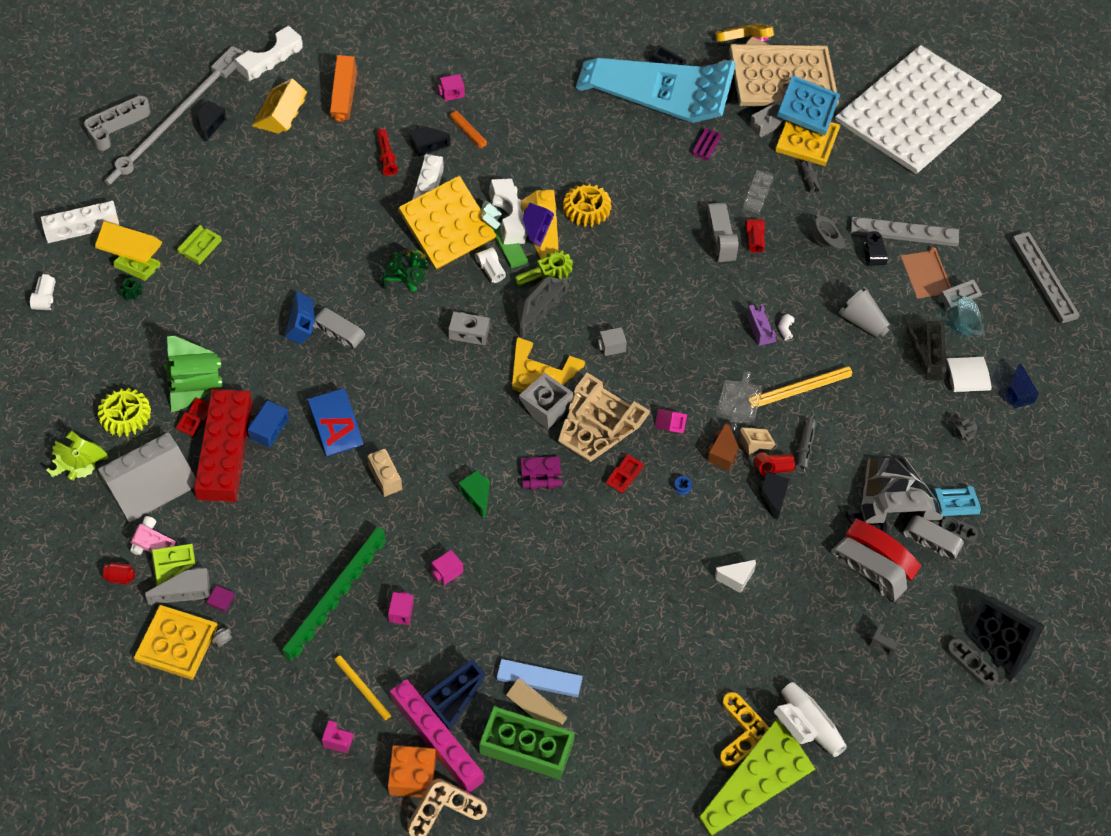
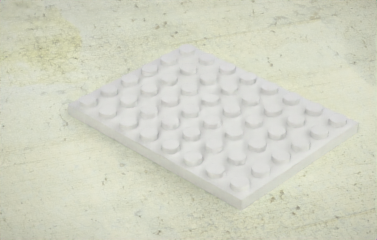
M920 45L841 111L835 120L917 174L1001 100L1002 95Z

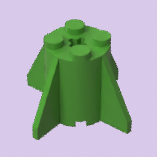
M175 335L167 336L168 360H166V365L163 366L167 374V382L172 384V387H168L171 412H175L194 403L196 398L201 399L211 393L212 389L222 387V378L218 376V369L221 368V359L217 356V353L215 354V352Z

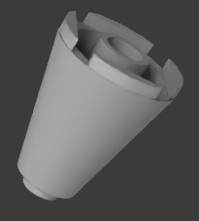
M865 287L848 300L845 309L842 307L839 311L843 318L876 338L879 336L884 337L890 331L888 329L890 324Z

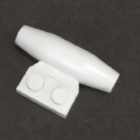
M794 682L785 686L781 694L787 704L778 706L774 711L779 721L787 727L792 737L800 744L813 741L814 739L833 757L840 755L847 746L834 723L814 699Z

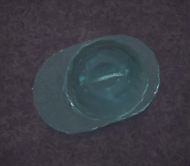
M967 296L961 297L958 301L959 314L954 321L956 329L964 339L972 335H982L984 327L977 304Z

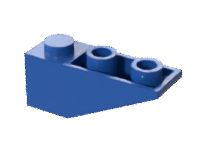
M297 291L295 292L284 337L302 344L311 335L315 320L312 298Z

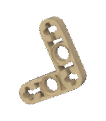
M435 779L427 788L408 823L407 829L410 836H426L443 805L475 820L481 819L486 815L487 807L480 798L444 780ZM442 785L444 792H439L436 796V791L434 789L436 787L440 788ZM461 794L463 795L462 803L458 805L453 804L452 798L454 795ZM435 796H436V799H437L438 803H436V802L433 800ZM468 800L475 807L479 804L481 810L474 812L471 807L467 806ZM427 804L434 805V811L428 815L424 814L423 807ZM421 823V827H422L423 830H422V831L418 830V831L415 833V830H414L413 827H414V826H417V827H418L419 824Z

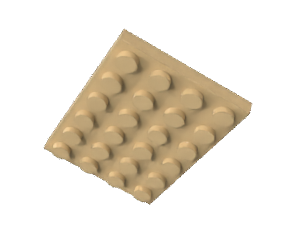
M730 45V57L736 64L734 79L739 106H770L777 101L782 103L792 75L837 93L828 46Z

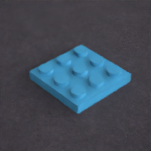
M792 75L777 117L826 135L840 94Z

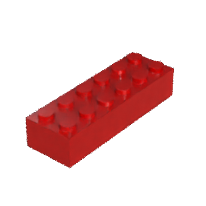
M212 389L195 483L197 500L237 502L248 435L247 428L253 404L250 391Z

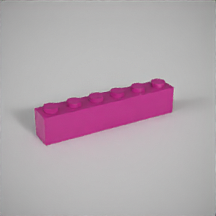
M406 679L390 691L393 704L429 748L436 749V757L458 785L468 793L484 782V773L411 683Z

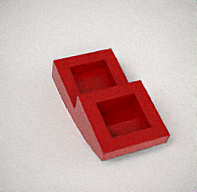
M196 398L189 412L183 414L176 429L194 437L207 419L209 403Z
M627 454L620 466L615 468L606 484L623 494L643 469L644 464Z

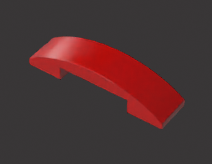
M856 519L845 534L901 566L905 571L906 579L910 581L913 580L921 567L916 558L904 546L885 532L864 521Z

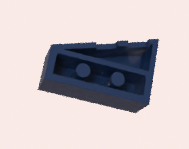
M473 659L423 695L424 701L449 731L453 728L484 681L486 674Z

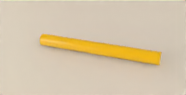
M341 655L337 656L334 661L385 721L390 718L391 714Z

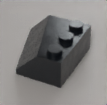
M991 596L982 598L966 634L982 652H989L995 659L993 663L997 668L1003 667L1008 673L1006 677L1011 682L1029 660L1045 625Z

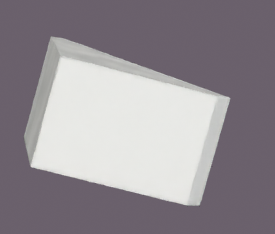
M751 560L717 567L715 579L741 593L755 570L756 561Z

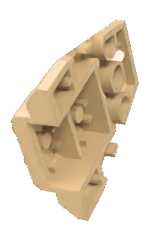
M586 373L575 388V395L572 403H570L567 419H565L558 442L591 462L637 430L650 414V410L635 401L632 405L628 404L605 390L602 381Z

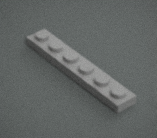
M852 217L851 234L867 236L869 232L877 231L883 238L957 247L959 244V229Z
M1030 232L1013 236V244L1061 324L1078 319V311Z

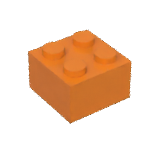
M393 746L388 784L389 795L423 797L430 783L434 781L436 749Z

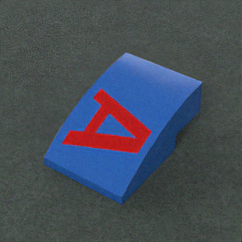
M345 388L308 399L309 409L326 457L363 446L361 434Z

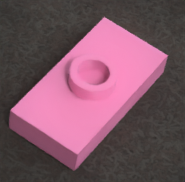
M139 524L130 543L151 553V550L174 547L176 541Z

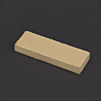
M521 678L517 679L507 693L511 700L535 720L561 727L568 718Z

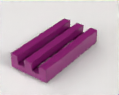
M705 128L692 155L708 161L721 139L722 133L715 134L714 130L710 132L708 128ZM709 135L700 153H697L702 143L704 142L706 136ZM715 137L713 144L711 145L708 153L705 156L704 153L708 145L710 144L712 138Z

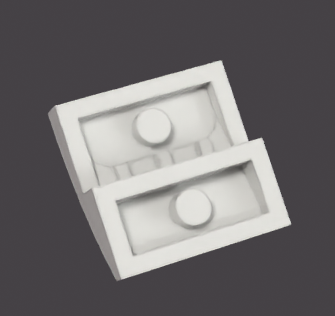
M984 357L947 358L946 365L950 373V384L954 392L991 390L990 376Z

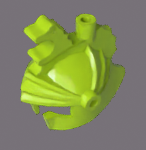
M70 431L66 435V438L72 441L70 447L55 441L52 454L56 458L52 462L56 464V469L50 470L46 468V471L50 473V476L54 477L68 470L70 472L67 478L74 481L76 477H86L92 474V471L96 469L95 463L100 460H107L109 457L100 446L86 441L73 431Z

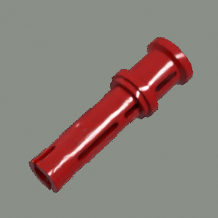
M379 129L376 135L381 151L380 162L383 164V174L386 176L395 175L398 172V166L395 164L396 157L391 152L387 130Z

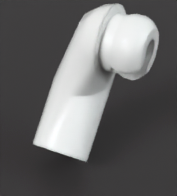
M789 314L782 316L778 325L784 340L793 337L789 326L794 323V317Z

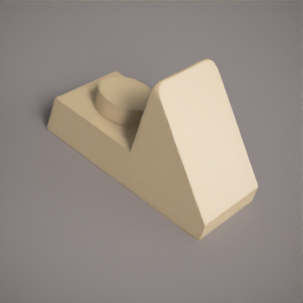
M740 429V443L748 457H751L758 449H772L776 445L767 429Z

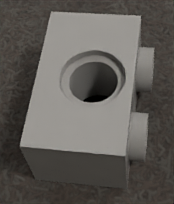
M453 312L449 326V339L486 345L490 329V318L464 312Z

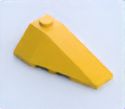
M537 190L521 200V211L524 212L530 202L547 208L554 213L541 247L533 243L540 259L547 257L548 252L553 254V251L556 250L559 253L554 190Z

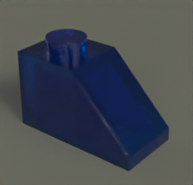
M1022 364L1018 365L1006 393L1007 402L1012 404L1014 409L1035 403L1039 394Z

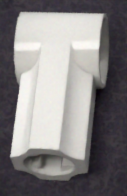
M493 247L475 254L476 262L480 263V268L484 269L491 282L496 283L506 277V273L498 262V256Z
M46 274L38 278L35 293H32L30 297L31 309L51 310L50 305L53 303L55 278Z

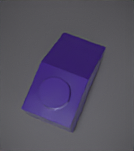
M529 202L528 207L524 210L523 222L530 241L541 247L554 213L547 208Z

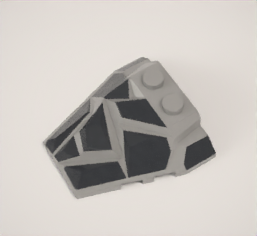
M906 457L868 459L863 500L861 503L864 522L884 523L887 513L920 511L921 517L926 520H942L943 516L937 499Z

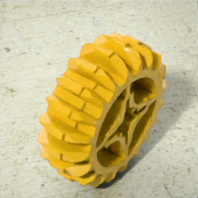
M582 183L581 187L576 185L574 189L570 188L569 193H566L563 201L564 213H566L567 218H570L571 223L576 221L577 226L583 223L584 227L587 224L593 227L594 223L599 226L600 221L605 222L606 217L610 214L611 199L608 197V192H604L603 188L598 189L597 185L593 187L590 183L588 186H585Z

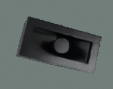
M209 100L200 106L198 110L203 140L207 141L227 119L225 108Z
M425 126L410 131V143L418 157L449 147L450 134Z
M767 472L765 479L761 478L758 490H761L760 498L773 518L778 520L790 479Z

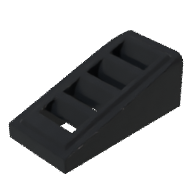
M657 45L649 60L651 63L676 65L677 61L681 62L680 65H685L687 62L686 59L660 45Z

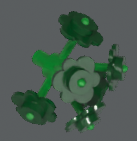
M416 249L406 253H392L389 256L390 260L387 261L384 274H381L380 277L381 285H384V289H387L388 281H404V284L409 286L410 291L414 292L417 290L416 286L425 281V270L429 267L428 261L425 259L426 255ZM405 255L410 258V265H412V267L406 270L401 259ZM397 273L401 276V277H388V276L391 275V274H392V275H396Z

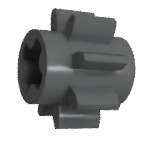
M964 417L956 420L957 424L954 425L953 432L959 440L965 439L969 441L975 438L977 425L974 420L965 419Z

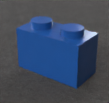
M267 400L265 405L259 408L255 420L251 421L248 425L249 438L270 448L289 420L288 409Z

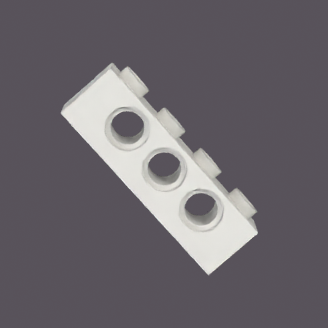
M113 201L41 217L48 243L99 232L103 221L120 226Z

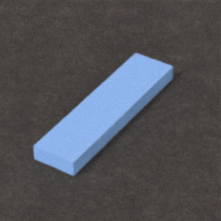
M501 659L497 680L514 684L518 678H521L532 688L578 697L583 676Z

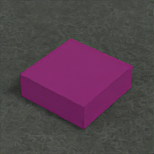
M216 585L207 600V605L226 612L235 597V593Z

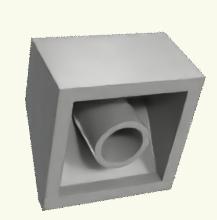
M544 373L519 395V399L533 419L549 429L569 411L570 403L573 401V392Z

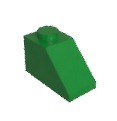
M477 470L459 482V492L482 518H485L490 482L485 475H481Z

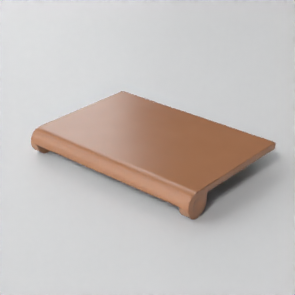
M935 247L930 248L926 252L901 255L917 299L940 295L942 291L951 288Z

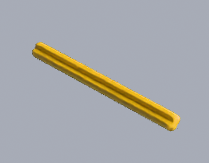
M849 366L753 396L748 399V404L751 408H756L852 376V370Z

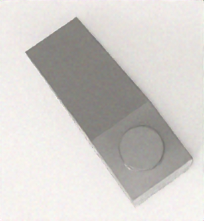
M200 567L186 570L146 592L148 605L209 598L210 583L207 568Z

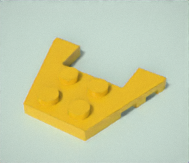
M518 337L516 341L512 389L522 393L544 373L564 385L584 367L585 361L569 356L563 370L527 358L533 347V342Z

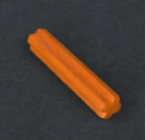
M458 111L450 114V119L479 148L487 145V141Z

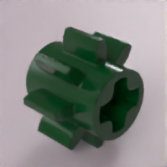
M125 278L123 283L119 284L120 295L125 296L127 301L129 299L137 300L138 295H142L141 282H136V278Z

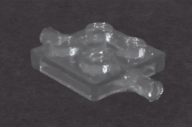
M748 371L743 372L741 381L725 380L716 411V416L730 420L729 426L732 432H736L738 422L754 423L763 388L760 385L749 383L751 373Z

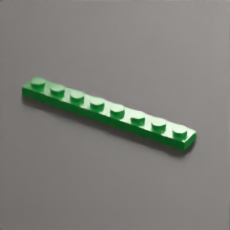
M376 528L282 649L285 659L291 662L294 657L300 656L306 641L310 642L313 639L316 628L326 622L327 614L330 610L337 608L340 597L349 592L354 579L358 580L360 578L363 567L373 561L374 553L377 549L381 550L386 542L383 529Z

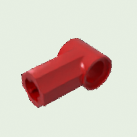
M746 219L745 229H747L746 235H748L749 251L760 253L765 249L764 219Z
M759 453L753 460L754 466L763 476H766L767 472L772 474L793 472L795 469L794 456L792 454L768 455L766 453Z

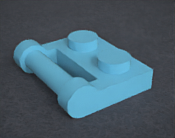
M966 486V488L933 489V495L939 503L942 516L980 514L981 507L973 486Z

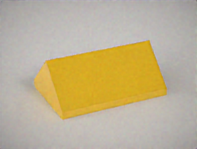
M103 221L95 248L145 264L160 248L162 241L154 236Z

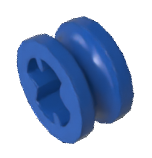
M680 476L675 480L674 490L676 493L686 495L691 491L692 481L690 478ZM680 483H686V488H680Z

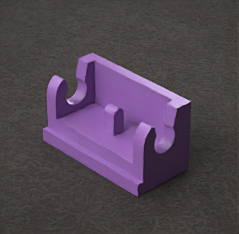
M763 304L760 305L758 310H755L754 305H750L747 312V319L758 346L776 342V334L770 327L764 313L765 308Z

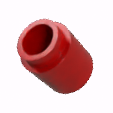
M110 563L105 565L103 579L108 580L109 583L129 585L130 581H134L135 569H132L131 564Z

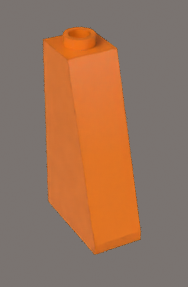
M337 55L330 113L332 119L338 122H343L350 118L357 77L354 56Z

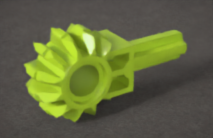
M554 250L553 254L548 252L547 257L538 261L537 268L517 275L515 277L516 283L521 286L541 277L545 279L548 276L562 279V276L567 278L568 273L572 272L573 261L570 259L569 254L564 255L563 250L560 253Z

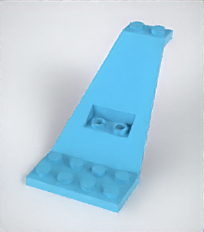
M596 58L584 61L576 88L580 91L595 88L695 123L723 115L736 64L733 60L705 67Z

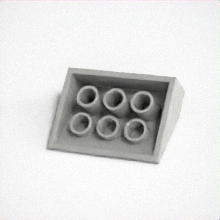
M169 432L98 469L103 483L129 523L194 489L196 483L195 475Z

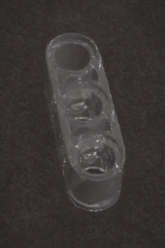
M761 170L756 171L744 202L743 211L760 216V211L763 209L774 174Z

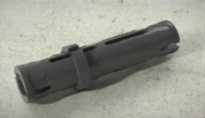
M811 418L804 422L801 444L797 449L798 457L795 469L799 472L807 471L809 458L812 457L811 447L817 422Z

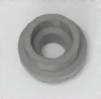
M222 628L215 632L212 642L220 647L232 639L230 629L225 630Z

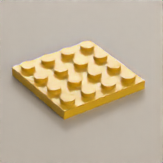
M460 176L398 208V211L435 270L496 238V234L490 224L482 219V211Z

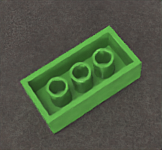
M494 706L480 742V754L561 780L574 743L575 732Z

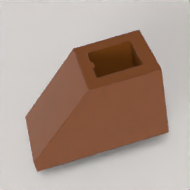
M725 424L722 430L719 429L715 436L716 442L710 444L707 454L709 455L708 462L729 471L737 457L739 447L730 426Z

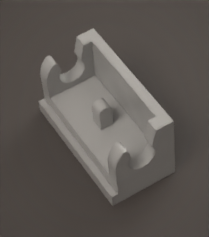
M779 101L752 115L750 128L760 138L786 124L785 119L777 117L781 106Z
M973 279L942 291L937 301L939 304L944 302L945 307L943 309L947 311L970 300H976L982 296V293Z

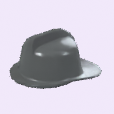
M818 216L812 231L814 240L823 248L833 246L843 249L846 243L836 225L829 218Z

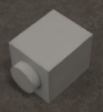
M622 327L600 332V339L597 340L599 351H603L604 356L626 352L627 341Z

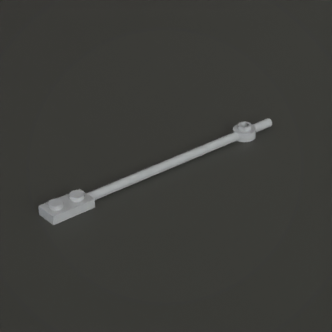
M234 46L226 51L211 66L213 73L129 157H120L116 160V169L104 182L110 186L120 175L130 174L134 169L133 162L219 76L226 79L236 69L235 59L245 52Z

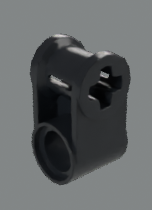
M877 231L869 232L863 245L866 262L868 261L867 266L886 265L888 256L882 235Z

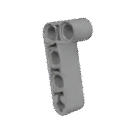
M138 96L86 119V131L94 146L98 150H107L111 146L110 133L148 117L151 112L148 99L144 96Z
M726 203L707 204L709 225L712 227L713 242L715 241V254L718 256L717 262L736 261L738 236L732 233Z
M844 537L831 550L832 555L842 564L879 584L881 595H885L891 600V603H894L907 590L906 574L901 566L857 541Z

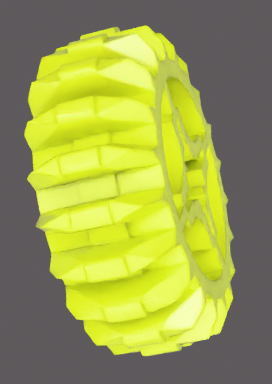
M120 388V392L113 390L112 395L106 394V399H101V405L98 406V418L106 432L110 431L112 435L117 432L119 437L125 433L128 437L129 432L132 431L136 435L137 428L142 431L143 425L148 424V419L151 417L149 401L143 393L139 394L136 389L131 391L128 388L124 391Z

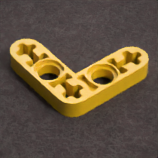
M761 23L715 32L716 41H726L750 35L759 38L774 35L773 26Z
M733 692L724 696L723 708L745 733L721 752L720 763L728 769L740 764L760 741L762 735H756L757 729L759 731L764 730L765 732L769 729V726L737 693ZM729 699L731 701L736 700V707L733 704L728 705ZM749 714L752 717V721L745 723L741 720L740 716ZM742 741H746L751 745V748L745 751L740 748L739 744ZM736 749L738 753L733 758L734 762H732L731 760L726 761V754L728 756H731L735 753Z

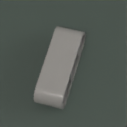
M323 308L315 316L313 325L315 329L319 328L325 335L334 337L335 341L344 346H349L350 350H354L365 338V333L361 328L327 308Z
M916 515L911 518L903 532L906 538L914 539V542L923 547L931 548V551L942 557L943 555L948 557L950 561L956 559L964 545L963 540L959 536Z

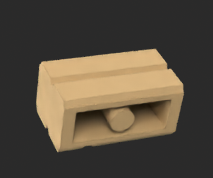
M386 449L369 454L368 465L383 496L385 497L402 490L401 478Z

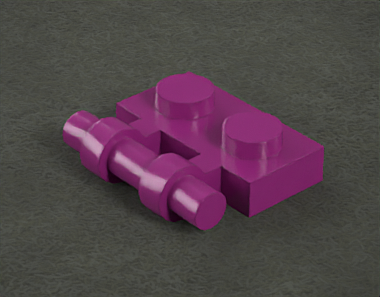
M560 456L521 458L522 478H530V480H522L523 488L537 490L539 487L554 489V487L562 486V479H554L555 476H561ZM536 477H547V479L536 480Z

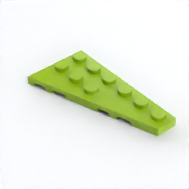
M778 717L699 816L698 819L710 836L815 770L799 743L792 737L787 727L779 721Z

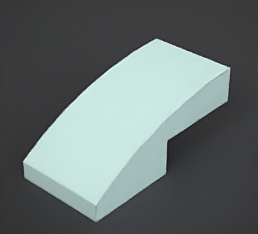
M485 200L481 209V217L497 229L500 225L498 219L502 213Z

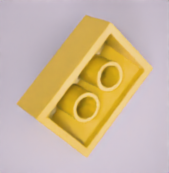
M293 78L272 88L252 126L274 133L286 132L291 127L292 119L298 114V108L304 103L307 91Z

